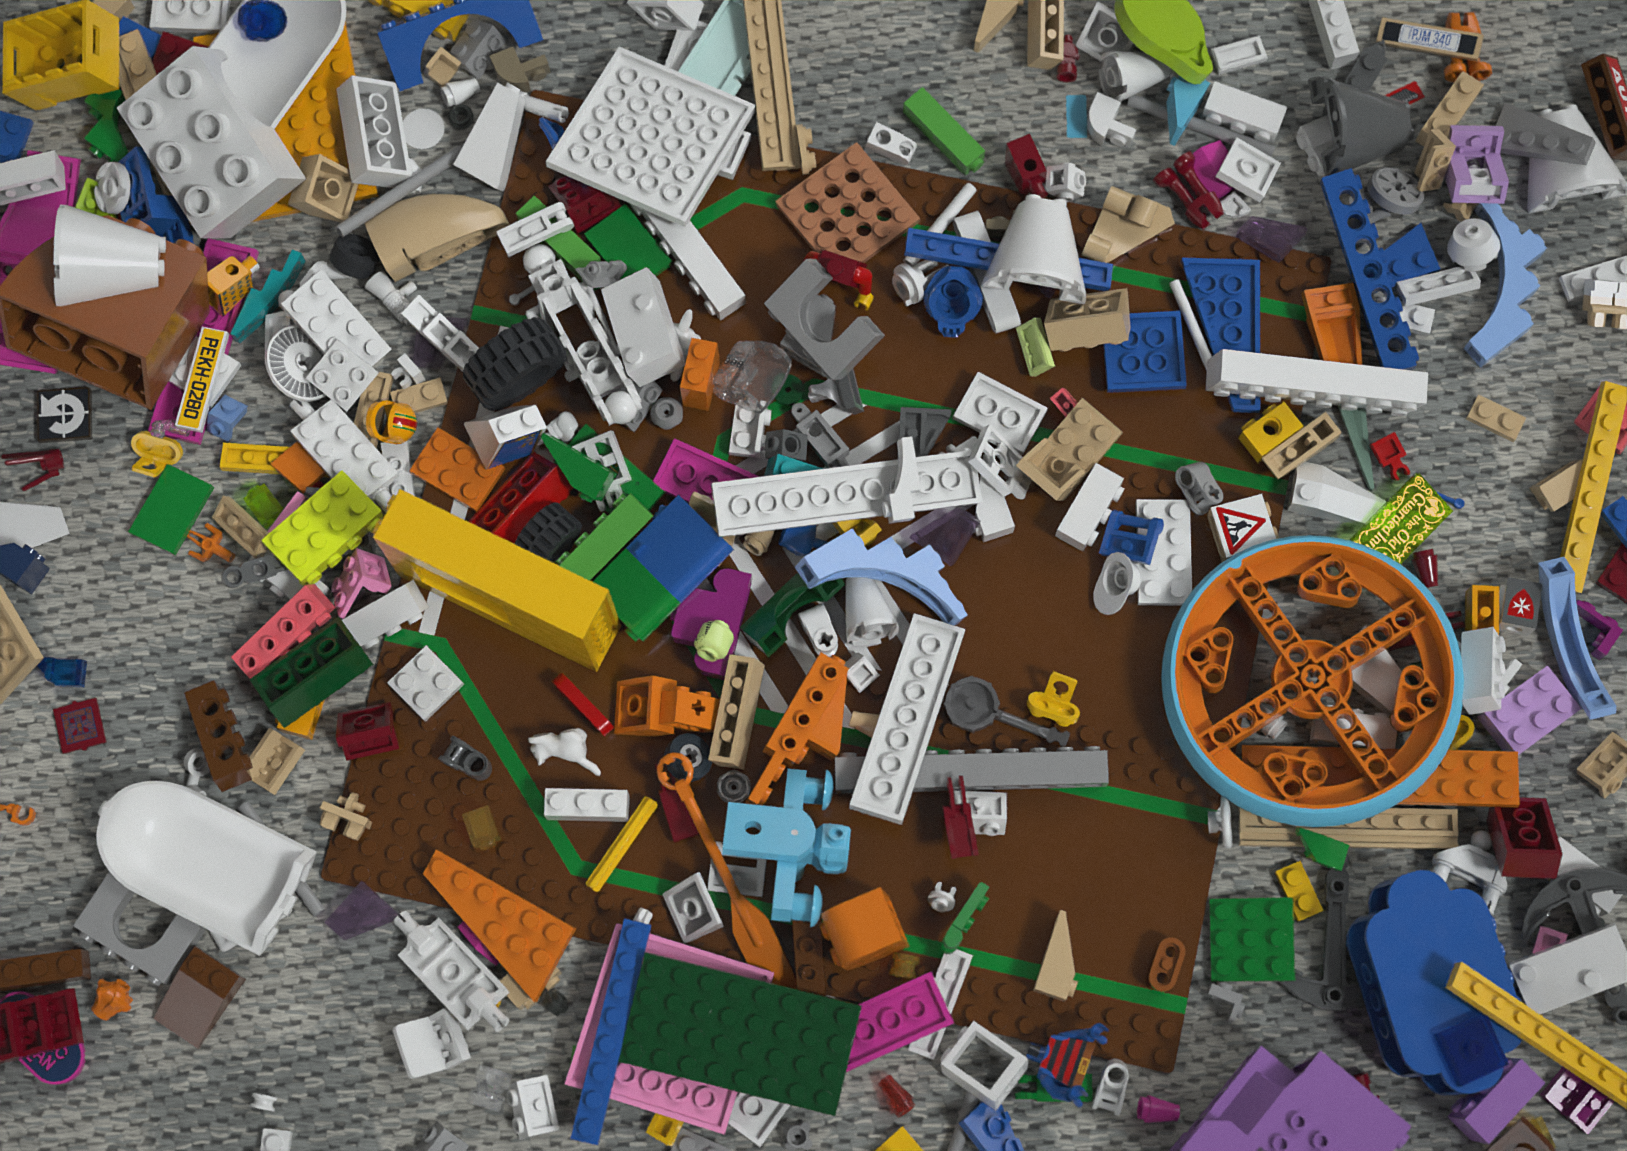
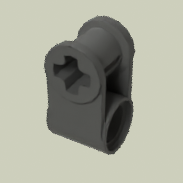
M451 736V743L447 750L438 757V760L477 781L487 779L492 772L491 762L485 755L455 736ZM476 761H484V767L481 771L472 772V766Z

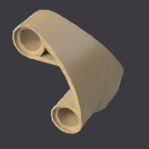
M1111 186L1095 228L1086 242L1082 256L1105 263L1114 260L1174 225L1171 209L1143 196H1136Z

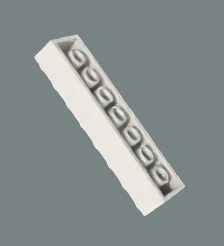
M1222 349L1207 360L1206 391H1213L1215 396H1230V393L1239 394L1241 399H1255V396L1265 397V401L1280 402L1281 399L1290 400V403L1294 405H1305L1306 402L1316 403V407L1330 408L1332 405L1341 406L1342 410L1347 411L1365 408L1367 413L1375 414L1382 413L1383 410L1391 411L1393 416H1407V413L1417 411V408L1427 404L1428 372Z

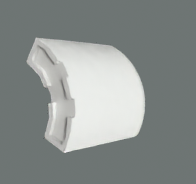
M243 0L208 48L223 50L229 58L221 63L224 79L236 99L254 118L275 129L340 38L346 20L345 0Z
M144 781L129 785L121 789L109 801L105 800L98 810V815L100 816L96 833L98 850L107 869L122 885L134 893L259 956L278 933V929L275 926L282 915L288 917L298 899V897L294 896V893L300 881L306 882L317 853L188 787L171 782Z

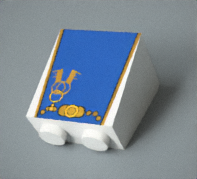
M536 405L512 406L464 423L486 470L531 455L541 440L542 434L547 429Z

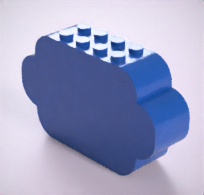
M1427 870L1407 873L1380 882L1374 887L1369 896V914L1357 918L1351 924L1347 933V948L1384 1064L1391 1072L1401 1077L1421 1076L1422 1081L1431 1091L1443 1096L1476 1093L1492 1087L1498 1082L1503 1072L1504 1061L1502 1054L1514 1050L1521 1043L1522 1039L1445 988L1454 964L1463 962L1521 1001L1516 996L1513 987L1514 977L1507 968L1504 959L1505 949L1502 943L1499 942L1495 931L1497 928L1496 921L1490 915L1486 902L1480 895L1469 889L1461 888L1450 891L1446 882L1438 874Z

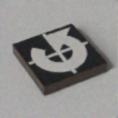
M90 387L37 391L38 442L52 443L92 440V389Z

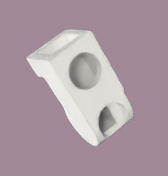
M876 122L864 151L872 154L875 152L898 164L908 165L917 148V144L903 136V134Z

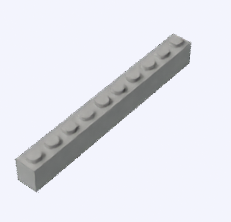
M1098 746L1084 747V751H1073L1072 747L1057 748V752H1046V748H1031L1030 752L1019 753V749L1009 748L1003 749V753H992L991 749L976 750V754H965L964 750H950L947 755H938V751L929 750L925 752L913 792L948 791L947 777L952 779L953 791H959L958 779L961 775L964 779L965 791L1106 787L1109 783L1107 750L1100 751ZM841 753L840 757H835L836 794L854 793L865 757H857L856 753Z

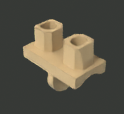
M354 792L348 798L339 796L337 803L344 805V809L325 801L322 802L320 807L323 811L320 821L321 827L335 832L339 820H346L348 823L343 835L356 841L359 840L365 828L370 829L372 822L366 817L353 813L354 810L363 812L365 809L364 804L358 803L359 795Z

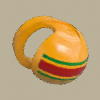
M388 400L372 403L367 411L366 429L368 434L374 439L390 444H402L408 441L415 433L417 417L413 409L407 404ZM383 406L386 411V426L384 432L380 435L376 429L375 418L378 410Z

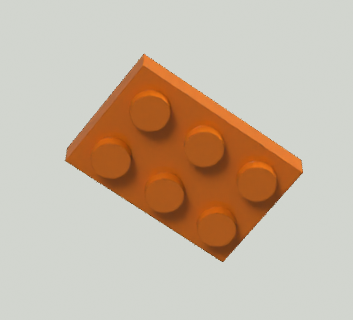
M437 427L409 472L477 512L501 477L505 467L499 465L486 470L476 449Z

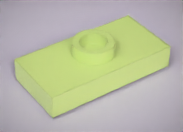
M1033 318L1017 327V334L1030 376H1038L1055 367L1041 318Z

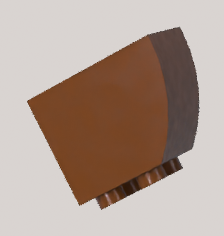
M109 215L102 216L155 234L154 230L141 220L130 218L125 223ZM52 237L28 254L0 285V319L6 348L152 410L210 313L206 257H204L202 250L192 242L178 239L175 243L166 240V252L160 253L159 260H164L165 271L164 276H159L158 287L65 306H56L54 293V277H56L54 237Z

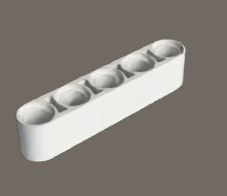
M979 211L953 219V226L958 237L991 242ZM969 267L983 295V306L994 333L997 334L1020 326V317L1010 290L1004 291L982 287L983 279L988 270Z

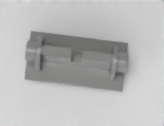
M621 260L610 261L609 263L607 261H591L586 267L576 268L575 270L580 274L582 281L587 286L598 288L607 287L621 280L620 278L626 272L627 267Z

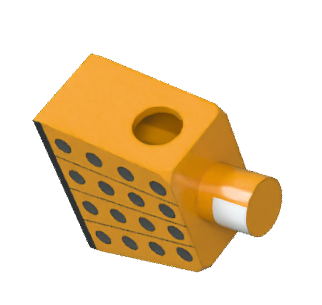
M230 256L207 272L209 305L222 317L253 288L251 275L260 268L253 257L248 256L240 263L235 257Z

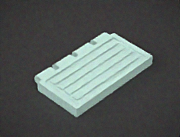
M743 0L723 1L678 72L735 96L742 84L735 79L744 82L751 72Z

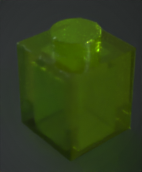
M265 483L261 486L256 485L246 493L247 496L243 498L265 529L270 527L284 510Z

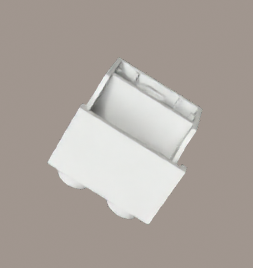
M192 46L118 106L117 109L199 237L231 238L305 181L306 178L274 128L254 118L231 92L221 70V63L229 59L225 52L219 49Z

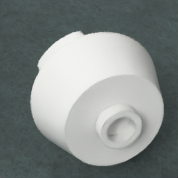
M1475 218L1460 222L1455 227L1447 245V251L1452 262L1464 266L1466 271L1485 269L1487 263L1497 258L1500 250V240L1486 221Z

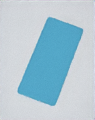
M1086 95L1066 96L1068 138L1087 137Z

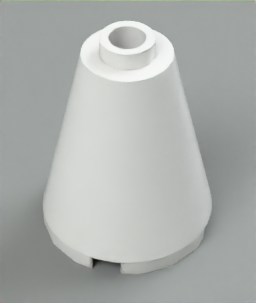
M1109 51L1103 53L1099 61H1103V68L1099 69V79L1104 94L1120 102L1167 79L1172 72V69L1145 52Z
M847 578L846 641L848 643L852 641L855 647H868L881 644V638L888 636L889 640L898 633L899 626L876 581L869 578Z

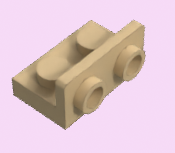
M1611 732L1576 769L1578 775L1599 789L1600 796L1604 799L1610 793L1614 794L1627 776V741L1614 732Z

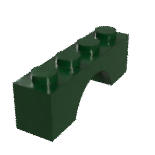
M797 572L739 628L750 643L769 658L788 639L786 625L791 615L798 608L810 602H827L845 583L842 579L826 581L809 589Z

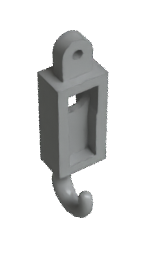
M796 403L792 407V415L798 422L796 425L797 432L808 435L807 444L827 468H832L835 465L837 467L850 466L845 459L850 454L849 448L817 410L811 413L803 403ZM815 423L822 428V433L817 437L811 436L807 431Z

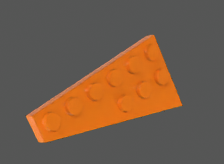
M436 850L423 873L424 876L533 1002H537L577 928L442 851Z

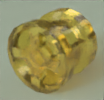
M893 952L894 966L890 968L889 975L908 980L916 979L915 967L919 964L920 958L909 954Z

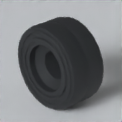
M351 233L344 237L339 236L330 252V261L338 271L358 279L370 277L380 259L370 240Z

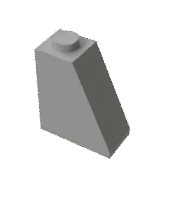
M821 294L820 296L816 295L809 306L808 321L812 331L820 339L830 342L833 336L836 305L833 304V300L828 296ZM786 334L780 343L781 352L825 377L820 371V365L803 353V346Z

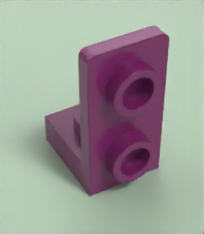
M1576 600L1578 616L1602 631L1592 642L1591 645L1595 648L1590 654L1596 659L1601 660L1608 654L1623 632V629L1618 626V622L1613 618L1602 616L1595 611L1596 608L1591 603L1584 600Z

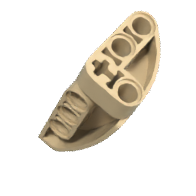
M428 194L400 200L364 223L382 264L395 282L416 272L414 264H417L420 271L430 270L496 236V231L510 225L504 212L498 206L480 199L453 194Z

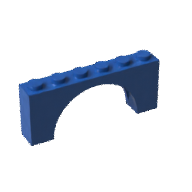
M453 0L454 3L446 6L443 5V2L428 7L429 12L421 15L419 11L404 16L405 20L395 23V20H390L380 24L381 29L377 30L399 91L424 83L420 67L424 44L437 26L452 17L464 14H478L492 18L510 31L519 48L542 41L543 37L530 1Z

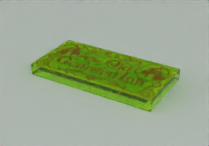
M1418 472L1349 541L1368 546L1402 564L1453 510Z

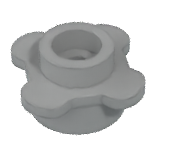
M802 1122L796 1126L787 1124L784 1127L783 1131L787 1136L785 1147L788 1151H795V1149L799 1148L809 1150L812 1147L813 1143L809 1138L811 1127L807 1122ZM797 1134L801 1136L799 1140L795 1138Z

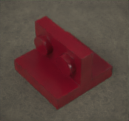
M391 702L338 713L336 741L338 747L342 746L346 761L399 749V741L393 723Z

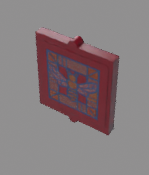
M97 698L81 702L73 701L70 705L53 709L63 754L78 750L87 751L89 747L107 743Z

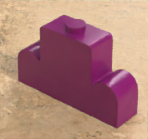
M722 569L715 574L713 580L715 592L696 588L671 613L670 620L674 621L671 635L675 643L695 647L694 641L701 626L709 621L721 620L728 624L729 629L733 633L734 640L725 658L710 662L701 658L696 652L695 664L701 675L725 680L729 655H735L741 630L739 627L742 626L753 580L751 573L733 569Z

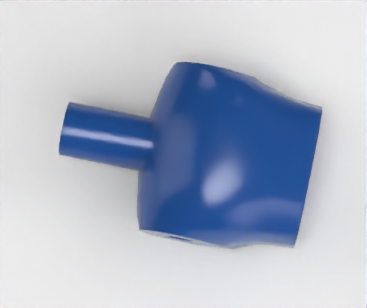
M816 525L782 529L779 539L780 546L800 557L808 555L812 547L818 549L828 542L816 538Z

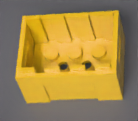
M80 0L3 22V94L34 110H41L57 106L59 102L94 93L99 95L119 89V18L93 2ZM14 50H16V75H14Z

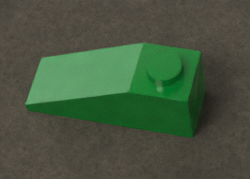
M543 433L541 439L571 486L579 491L578 496L590 503L593 500L602 501L617 473L551 434Z

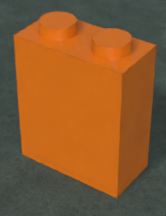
M691 338L680 384L683 406L709 411L720 364L718 343Z

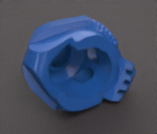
M947 266L937 271L925 289L923 297L926 311L930 317L938 322V329L944 337H958L963 333L965 324L976 317L983 303V295L976 279L969 270L960 266Z

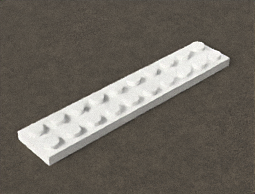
M973 450L916 457L921 490L911 493L914 512L982 503L978 471L968 462ZM898 460L711 483L719 537L884 516L882 502L885 501L887 495L892 493L898 471Z

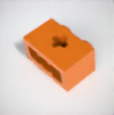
M674 686L673 690L662 692L659 724L698 733L714 732L720 699L711 697L710 692H689L690 688L683 686Z

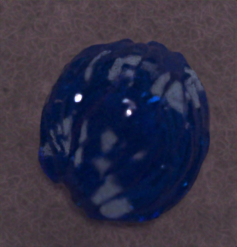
M250 0L240 7L237 17V24L245 32V36L249 40L257 42H268L283 34L288 23L285 9L272 0Z

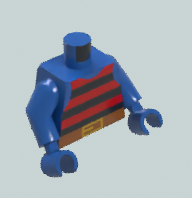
M1096 1023L1092 1028L1077 1029L1051 1035L1047 1048L1030 1043L1026 1058L1041 1064L1037 1078L1053 1099L1073 1102L1078 1108L1083 1106L1078 1097H1088L1087 1092L1081 1085L1096 1045L1093 1042L1094 1040L1100 1044H1106L1107 1039L1100 1034L1104 1031L1108 1032L1109 1029L1102 1023Z

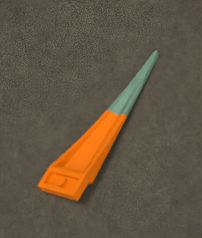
M1347 283L1304 290L1301 295L1307 315L1306 322L1320 360L1362 365L1360 307L1354 284ZM1338 406L1368 490L1372 491L1374 489L1366 409L1357 408L1354 411L1342 410L1341 406Z

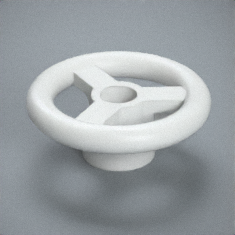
M1221 796V806L1217 811H1208L1209 833L1222 831L1224 847L1229 849L1232 847L1230 801Z

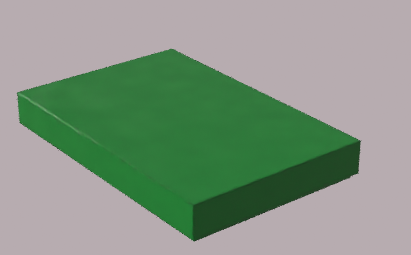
M626 204L584 234L587 241L604 261L609 263L610 261L621 260L626 264V272H624L620 279L646 267L655 276H658L673 265L671 259Z
M167 464L128 532L176 556L214 490L213 485Z

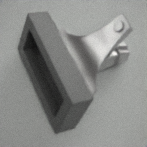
M854 369L841 380L827 379L821 384L811 385L808 388L809 399L812 403L831 399L840 408L854 415L864 412Z

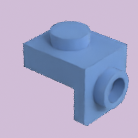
M224 395L208 412L206 430L216 437L229 441L232 438L233 428L247 413V405Z

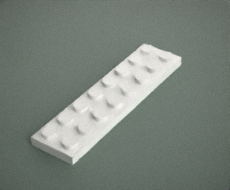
M914 613L850 802V809L902 825L965 633L964 628Z

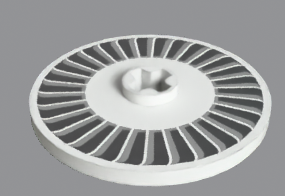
M297 325L288 326L278 331L268 342L265 351L266 370L274 385L288 397L299 401H315L326 396L306 379L324 355ZM305 361L307 365L300 366L298 362Z

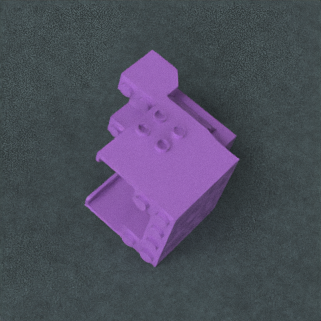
M1260 1046L1249 1053L1190 1129L1180 1136L1169 1151H1394L1396 1148L1400 1149L1407 1142L1410 1136L1406 1133L1412 1126L1321 1050L1299 1062L1290 1070L1264 1047Z

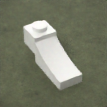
M912 436L904 437L897 441L898 471L892 493L887 495L885 501L882 502L883 515L885 518L888 517L889 524L910 521L915 518L911 493L921 490Z

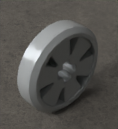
M1389 167L1380 168L1372 174L1368 181L1367 187L1370 196L1378 205L1390 212L1403 215L1412 214L1419 209L1424 200V191L1420 192L1417 189L1418 181L1402 170Z

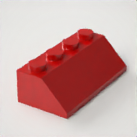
M533 452L468 522L515 544L521 530L537 512L554 502L560 503L570 495L573 487L558 465Z

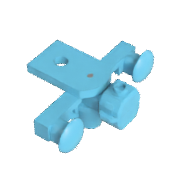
M788 769L784 808L728 802L722 854L778 860L771 920L791 922V920L810 921V927H813L818 922L822 911L821 891L818 886L814 885L813 895L794 893L795 882L803 877L807 864H812L818 871H823L824 873L839 874L846 872L851 829L848 826L830 823L822 824L815 829L812 819L803 811V803L822 805V810L829 806L833 796L834 784L832 775L828 770H826L825 779L806 777V770ZM749 827H756L760 830V833L750 835L745 830Z

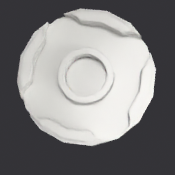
M106 162L101 166L96 176V180H99V183L94 189L95 199L98 207L103 212L119 214L124 210L130 196L131 183L129 173L121 163Z

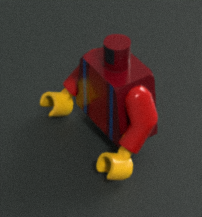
M821 249L820 253L810 251L806 254L804 261L806 259H816L833 277V281L858 288L859 294L854 302L855 307H858L861 303L866 307V311L869 309L874 296L871 294L872 273L867 269L868 264Z

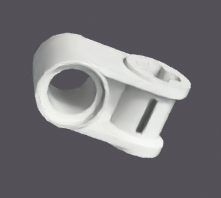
M821 603L798 613L801 625L809 637L815 652L818 655L822 652L829 657L834 655L838 649V638L824 604ZM826 639L827 642H830V646L826 647L825 644L821 643V640Z
M1111 1059L1105 1063L1094 1094L1092 1109L1099 1107L1113 1111L1116 1116L1120 1115L1129 1080L1128 1069L1123 1061ZM1119 1067L1124 1071L1123 1076L1120 1079L1113 1080L1108 1076L1109 1070Z

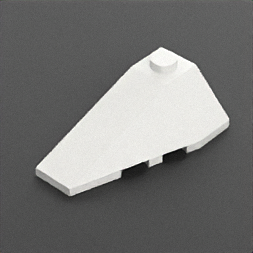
M1304 462L1295 468L1287 511L1370 529L1378 527L1377 523L1380 527L1375 530L1383 531L1381 529L1386 525L1390 529L1389 533H1391V523L1388 524V522L1393 521L1392 518L1395 516V511L1392 510L1393 507L1394 509L1396 507L1323 465ZM1389 509L1392 511L1390 516L1385 518L1383 515L1385 513L1384 510L1387 511Z

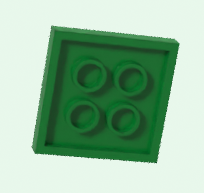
M1292 897L1210 899L1212 982L1296 981L1294 900Z

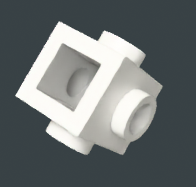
M1061 163L1060 165L1047 167L1046 190L1049 194L1066 202H1071L1074 198L1084 197V187L1086 185L1084 171L1075 167L1073 163Z

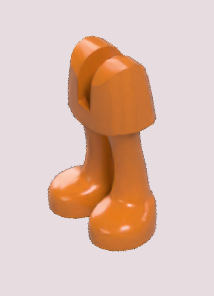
M1458 12L1448 13L1445 28L1481 34L1474 12L1464 13L1463 26L1461 25ZM1451 57V63L1444 69V77L1447 81L1454 83L1461 72L1464 71L1476 80L1482 81L1492 75V66L1487 62H1480L1479 59L1478 62L1467 60L1466 72V65L1463 64L1462 59Z

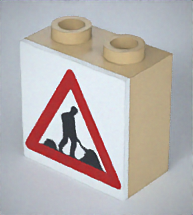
M1262 494L1211 507L1207 514L1222 562L1249 547L1273 539H1279L1278 531L1275 526L1272 527L1269 518L1271 517L1270 506L1267 501L1264 502Z

